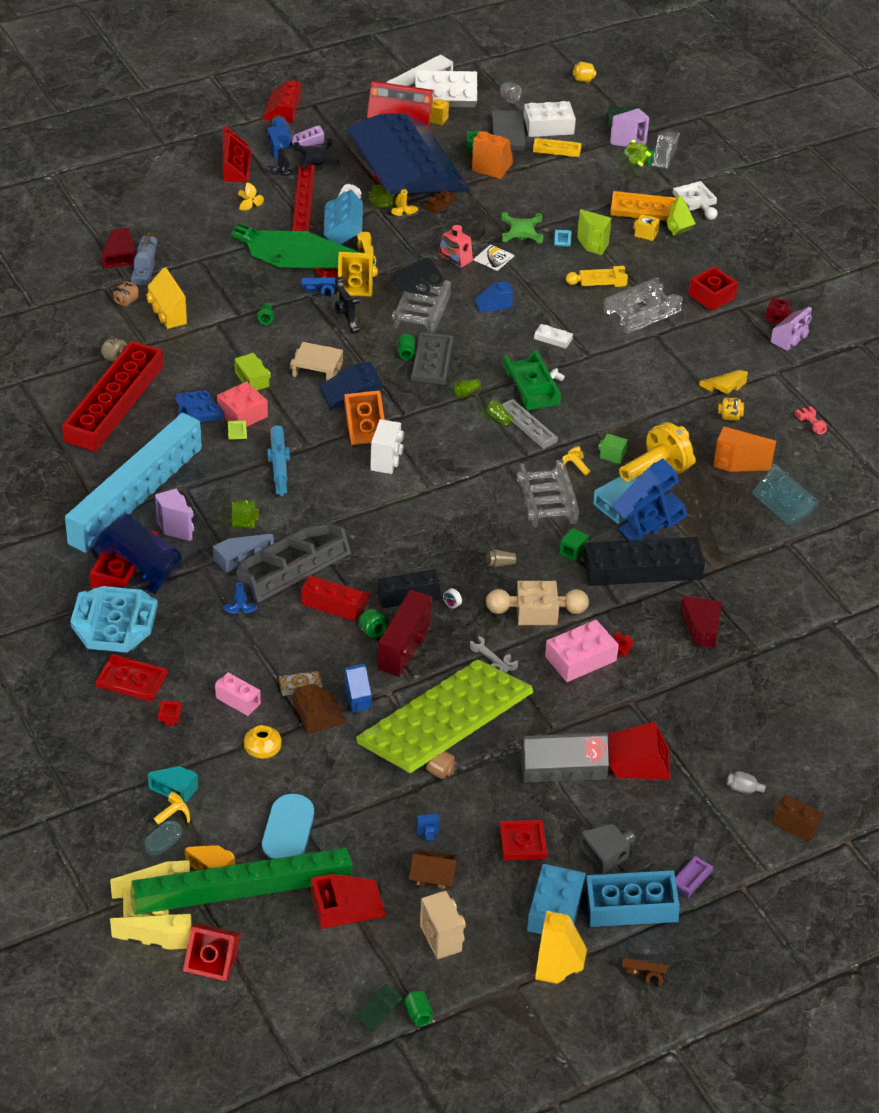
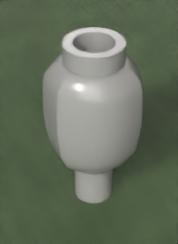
M740 771L734 774L729 773L726 783L732 790L745 794H751L755 791L764 793L766 785L758 783L754 776Z

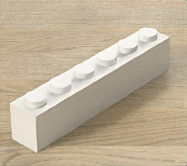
M439 55L386 83L415 87L416 71H453V61Z

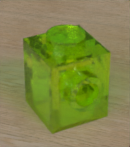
M633 139L623 151L629 156L627 160L634 165L638 163L641 167L651 155L647 151L648 147L642 142L638 144Z
M372 185L369 199L370 202H373L374 208L393 207L394 194H388L383 185Z
M232 501V527H255V520H259V508H255V501Z

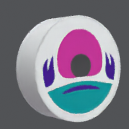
M450 588L443 593V600L449 608L455 609L461 605L462 598L457 590Z

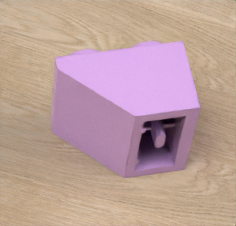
M639 108L613 116L610 143L631 148L646 144L649 117Z
M807 307L796 311L774 327L771 342L788 351L793 346H796L801 339L806 338L809 333L808 326L812 318V308Z
M177 488L156 494L157 523L162 532L168 536L188 541L192 540L194 526L191 518L194 515L192 508L186 505L184 495H180Z

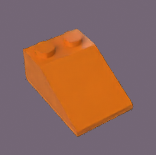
M371 391L344 394L345 413L351 446L371 444L379 420H384L381 392Z
M723 427L717 439L713 467L730 472L771 470L776 441Z

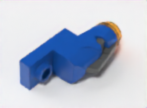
M275 115L271 119V127H268V142L274 158H278V149L290 146L294 131L284 117Z

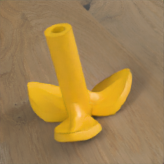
M246 183L245 191L240 190L238 192L239 196L246 199L240 204L239 210L251 209L253 202L256 206H260L264 202L262 195L255 197L256 188L250 183Z
M401 190V193L396 197L395 205L399 208H393L391 210L392 214L402 216L403 211L407 215L418 211L416 206H407V190Z
M580 446L573 447L568 451V454L563 456L560 470L563 469L567 461H572L585 476L591 472L580 460L584 458Z
M171 792L168 796V801L172 804L153 818L159 825L177 810H182L188 824L190 823V811L182 798L177 793Z

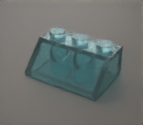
M776 464L773 465L751 492L787 525L794 524L808 517L821 502L788 472Z

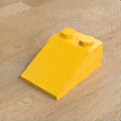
M339 252L338 277H343V285L350 295L372 296L373 253Z

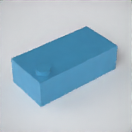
M674 870L586 875V897L590 927L678 922L680 905Z

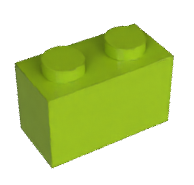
M254 353L234 359L235 373L242 383L248 382L255 390L269 387L270 372Z

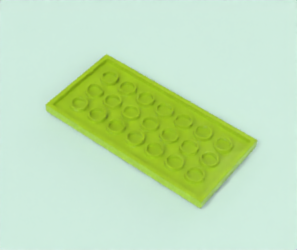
M477 659L401 709L396 710L390 716L382 719L379 723L365 730L356 737L357 743L403 770L412 773L438 754L444 752L532 694L533 689L531 685Z

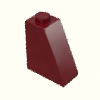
M129 227L112 229L102 251L103 269L134 265L136 251Z
M683 595L680 612L695 645L715 648L722 601Z

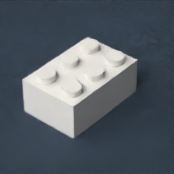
M570 102L524 104L523 121L528 137L574 135L575 116Z

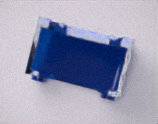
M121 513L100 533L92 547L99 554L103 550H108L110 555L115 551L144 572L145 575L142 579L149 581L150 585L147 590L154 595L182 562L181 553L162 540L134 519L133 516L126 513Z

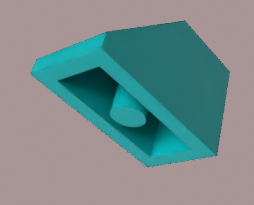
M180 766L152 771L148 774L149 789L166 797L171 792H175L186 804L198 789V774Z

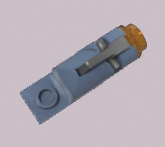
M146 233L140 240L131 282L134 284H149L155 266L154 257L158 244V239L153 233Z

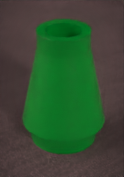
M264 303L257 314L258 321L263 325H268L274 320L270 303Z

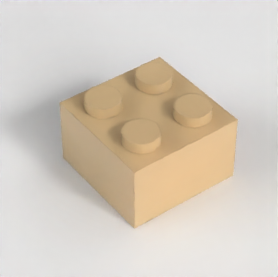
M447 891L421 898L420 927L436 958L440 959L462 952V942L465 941L463 929L466 927L463 916L457 912L455 900L449 897Z

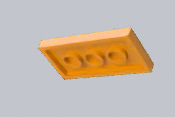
M613 191L610 215L639 218L643 214L666 222L672 202L677 198Z

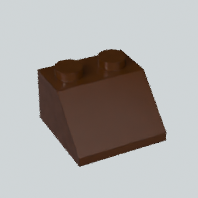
M314 684L293 689V706L307 734L346 724V720L332 692Z
M417 849L412 856L409 880H414L416 885L427 886V883L436 884V888L448 889L449 886H453L455 883L460 856Z

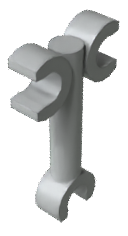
M479 636L478 644H475L473 641L470 642V649L474 652H481L493 663L491 666L505 673L508 670L513 671L517 669V660L510 663L511 655L509 654L502 661L485 646L484 638Z

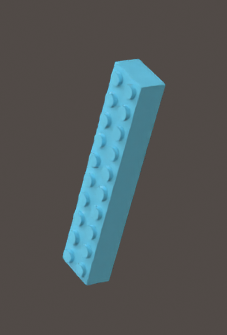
M181 413L65 515L68 544L85 553L89 551L97 542L107 536L115 526L119 525L127 515H130L139 504H142L150 494H153L160 485L165 483L171 475L176 473L181 466L187 463L192 456L198 453L202 447L200 421L185 413Z

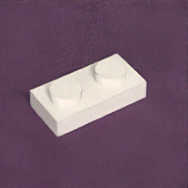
M543 324L539 326L534 335L536 340L565 349L573 338V333Z

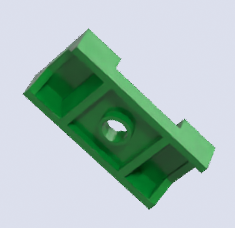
M534 350L527 359L513 362L508 356H504L503 368L508 377L513 378L521 393V401L527 411L560 405L561 393L537 350Z

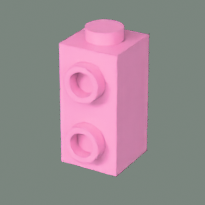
M229 672L222 678H219L215 684L216 698L247 716L261 704L260 690Z

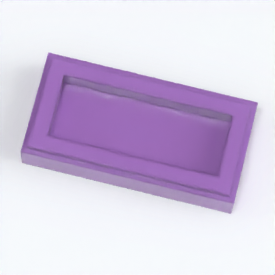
M695 856L675 877L677 891L689 898L710 875L713 866Z

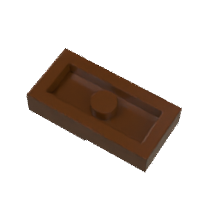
M447 190L435 193L434 197L430 196L429 200L424 203V209L438 214L456 201V195Z
M623 958L622 969H626V973L631 975H639V972H650L646 976V984L650 983L652 976H656L659 979L658 986L661 987L663 983L662 975H667L668 965Z

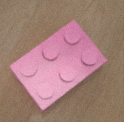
M594 620L547 640L545 657L564 680L569 682L617 661L619 644L597 620Z

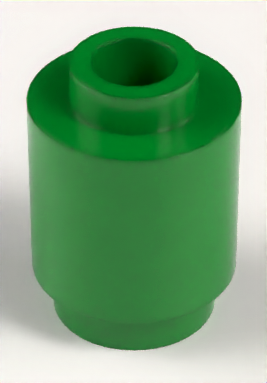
M403 334L398 338V355L401 359L409 360L415 354V338L410 334Z
M422 991L410 992L405 998L404 1003L411 1021L416 1026L429 1024L433 1019V1011L426 994Z

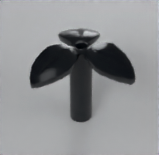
M279 148L278 166H266V169L273 174L281 172V175H289L293 173L291 169H288L289 161L286 156L284 157V149Z

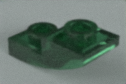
M385 984L356 1015V1019L372 1032H375L404 998Z

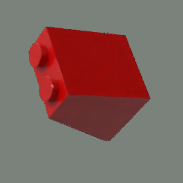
M656 722L608 733V768L614 772L616 778L671 779L669 747Z

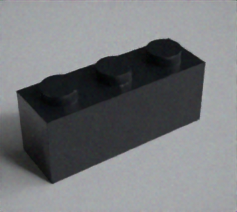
M435 569L380 578L378 581V596L383 609L401 606L410 590L432 596V600L439 599L440 580Z

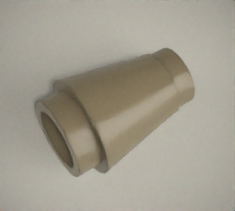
M492 549V551L487 552V565L496 568L515 564L516 555L515 553Z

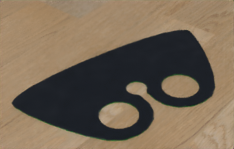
M424 258L404 270L393 281L392 286L406 292L425 295L430 292L431 288L427 283L420 281V278H424L426 282L433 285L440 284L443 278L430 258ZM435 275L438 277L439 280L437 282H432L429 280L428 276ZM418 284L425 285L427 290L419 291L416 286Z

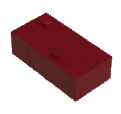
M413 590L409 591L379 641L378 670L401 676L418 645L424 642L426 632L431 625L432 596Z

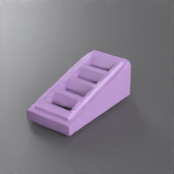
M320 125L295 134L291 137V143L293 145L294 142H299L302 146L323 144L324 132Z

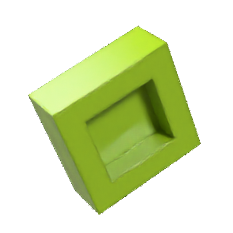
M246 420L228 421L229 439H247Z

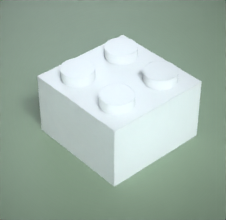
M379 420L371 442V471L392 474L394 467H398L399 455H402L403 452L401 442L404 431H401V423Z

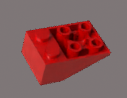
M336 874L311 878V896L321 929L386 917L375 880Z

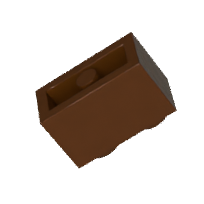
M785 794L775 807L772 824L811 842L820 828L823 812Z

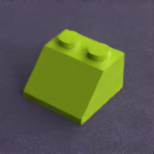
M580 210L577 238L586 251L599 255L604 253L609 245L611 218Z

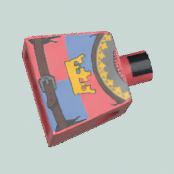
M454 225L451 230L442 235L439 254L460 268L473 261L471 238L462 233V226Z

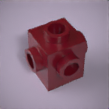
M771 297L765 321L776 324L781 323L793 312V309H790L791 302Z

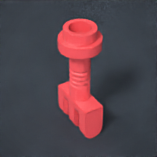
M812 406L807 407V409L801 408V410L794 411L795 416L800 421L807 419L813 425L812 430L814 433L821 435L826 432V423L815 418L816 410Z

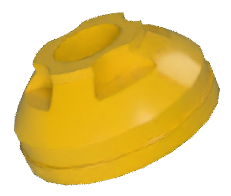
M256 726L250 729L244 737L246 752L255 758L272 757L281 749L282 741L279 732L269 726ZM259 732H266L268 736L260 738L257 734Z

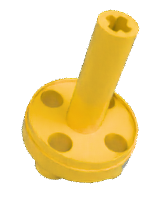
M663 422L655 426L647 435L646 444L648 452L620 467L619 473L624 481L630 482L662 458L677 474L686 471L695 464V456L688 431L683 426L678 427L669 422Z

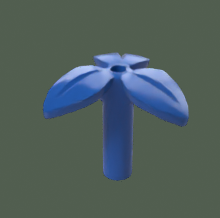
M243 583L236 584V592L233 597L235 604H227L223 607L226 612L231 614H237L239 609L244 614L251 613L258 608L253 603L245 604L247 602V595L244 592Z

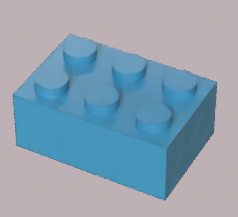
M351 189L343 192L336 199L328 201L325 205L324 235L328 240L340 245L362 232L363 202Z
M543 864L529 912L527 931L542 934L546 911L569 915L575 925L584 890L586 873Z

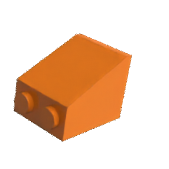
M479 131L473 141L472 171L501 179L513 163L510 141L502 136Z

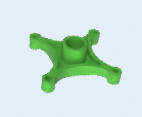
M506 212L502 213L501 220L508 223L511 227L508 233L502 234L503 242H508V240L515 237L521 240L532 238L538 243L543 242V235L537 234L534 230V226L542 222V214L538 213L536 217L531 219L511 218Z

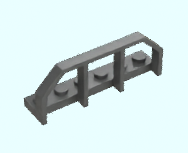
M330 523L303 528L243 559L236 573L239 581L249 584L254 601L259 603L351 554V550L343 527ZM325 534L339 536L314 549L312 543L303 541L305 538ZM288 547L308 552L288 564L285 558L275 555ZM261 561L280 567L256 581L254 575L246 573L248 568Z

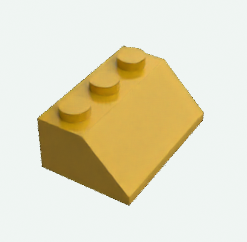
M165 267L148 285L146 298L148 303L152 304L154 312L158 313L161 323H164L167 329L187 324L186 297Z

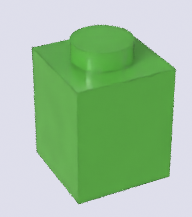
M607 434L605 439L599 443L600 458L621 464L626 454L628 439Z

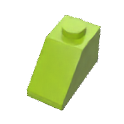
M682 195L672 202L666 221L673 236L690 230L696 224Z

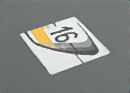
M489 245L473 260L498 271L515 255Z

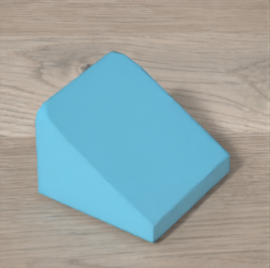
M555 230L554 246L571 247L572 231Z

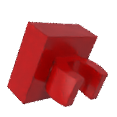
M617 631L613 636V639L619 644L617 655L625 658L633 647L634 640L629 635L624 636L620 634V631Z
M161 700L158 721L165 722V726H174V723H179L182 702Z

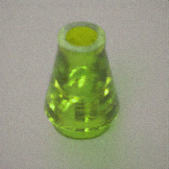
M478 379L460 380L455 384L454 391L458 397L465 398L475 390L480 389L481 383Z
M494 400L487 406L486 411L492 418L502 422L504 425H508L512 421V417L500 401Z

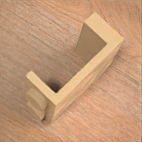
M302 342L300 348L296 350L295 359H292L290 363L292 377L297 376L300 368L325 372L326 381L339 373L343 364V350Z

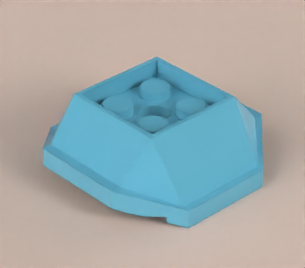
M102 586L88 592H79L70 621L71 627L87 649L117 652L134 651L140 642L151 634L158 600L152 598L143 590Z

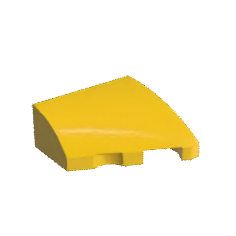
M736 370L701 380L699 385L711 392L718 389L728 394L732 390H739L746 384L748 372Z

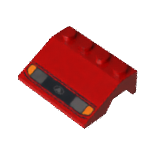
M372 81L367 119L378 114L406 113L427 125L431 131L430 115L433 104V90Z

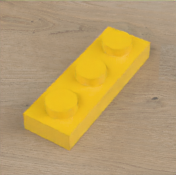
M539 138L534 140L533 152L580 157L581 143Z

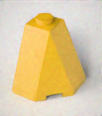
M546 911L535 980L558 984L565 980L566 976L574 972L578 973L584 969L587 948L569 915Z

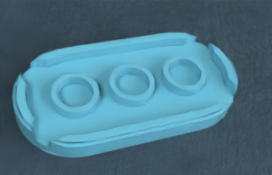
M287 794L278 798L272 805L262 840V852L267 856L268 860L305 853L314 819V806L308 798L299 794Z

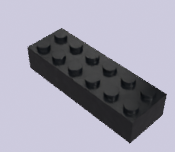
M698 537L585 543L583 561L589 586L703 579L705 561Z

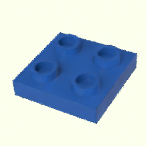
M206 390L179 393L175 397L176 402L179 404V415L185 413L200 422L221 420L224 416V413Z

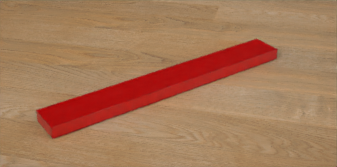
M299 165L292 231L309 232L315 165H309L306 169H301Z

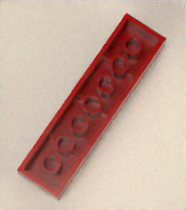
M130 341L63 423L64 442L97 452L164 367L163 350Z

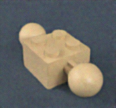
M517 581L516 596H509L506 591L495 589L487 595L486 605L495 614H502L509 607H517L518 625H557L559 607H565L572 614H580L587 609L589 599L587 594L579 589L571 590L565 596H558L556 581Z

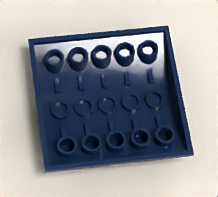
M406 113L378 114L346 129L388 194L401 193L403 189L407 190L408 193L440 192L443 190L463 191L469 189L427 125Z

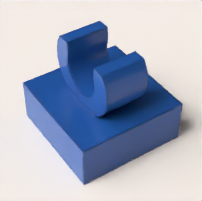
M438 813L417 816V836L425 835L426 841L434 840V834H439Z

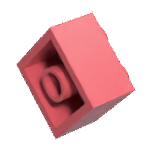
M244 382L217 395V405L224 413L223 417L227 421L246 420L247 427L268 417L267 400L248 382Z

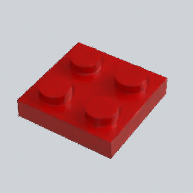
M543 820L500 821L503 861L547 858Z

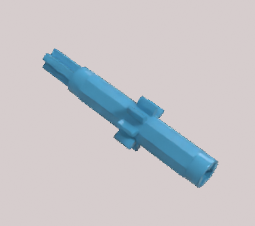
M273 426L270 430L272 449H268V461H273L276 494L284 496V493H287L286 460H290L289 447L285 448L283 428L281 426Z

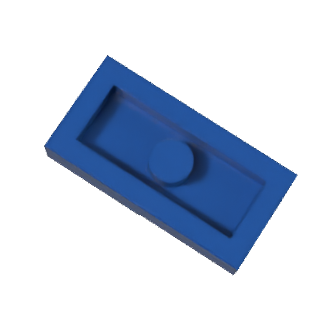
M302 278V291L315 292L316 290H321V295L324 296L325 291L329 290L331 296L334 295V289H336L335 278Z

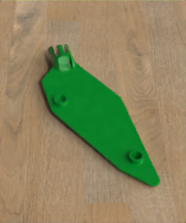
M238 223L230 234L232 238L248 245L252 257L279 268L338 269L339 252L360 253L307 231L255 230Z

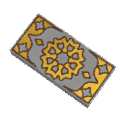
M318 671L278 677L282 696L293 695V689L310 684L322 688Z

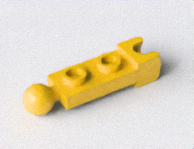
M370 232L357 234L358 243L356 245L358 252L373 253ZM374 255L373 258H375V263L373 264V277H375L378 273V268L376 267V257Z
M613 266V269L579 270V275L575 272H570L566 276V282L569 285L581 282L582 286L614 285L615 287H624L627 285L628 275L624 274L625 266Z

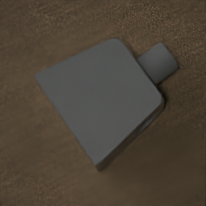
M609 824L582 832L580 846L601 874H605L628 858L630 843L635 842V836L631 830L621 833L614 824Z

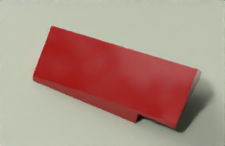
M225 125L223 126L224 182H247L249 180L251 150L248 148L247 142Z

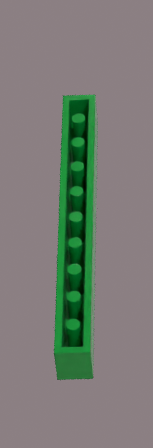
M347 848L132 880L130 899L134 914L138 915L311 887V878L330 874L351 876L353 864Z

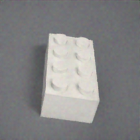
M415 72V87L433 90V100L436 98L449 102V107L476 108L477 72Z

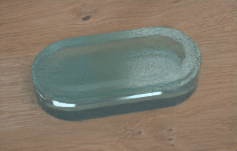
M175 821L163 823L145 839L146 852L150 855L164 853L181 838V825Z

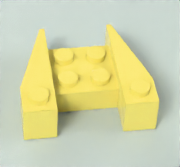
M189 860L167 861L110 880L112 899L123 898V918H110L113 938L127 941L129 938L142 941V944L146 945L154 943L162 945V948L169 950L188 948L192 928L191 914L169 915V910L135 915L130 892L132 880L190 872Z

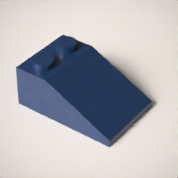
M367 362L349 367L320 384V389L331 410L345 407L344 394L371 391L381 392V382L372 363Z

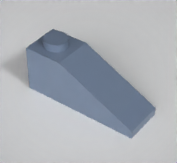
M272 534L229 538L213 546V560L228 573L238 568L243 559L274 544V537Z

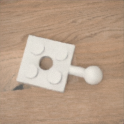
M701 181L673 188L674 196L678 198L682 195L689 211L702 208L708 220H714L717 217V210L709 207V205L716 204L717 198Z

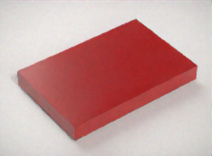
M111 654L95 684L96 687L153 702L168 675V669Z

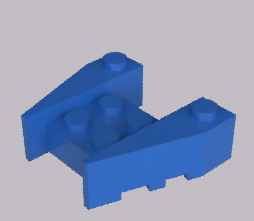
M663 458L647 468L611 505L624 520L629 519L626 524L618 528L628 540H642L644 535L648 533L656 534L664 526L670 528L687 516L685 505L672 492L666 496L664 495L666 491L678 484L679 480L677 472Z

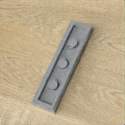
M514 399L499 405V411L543 449L557 443L558 437Z

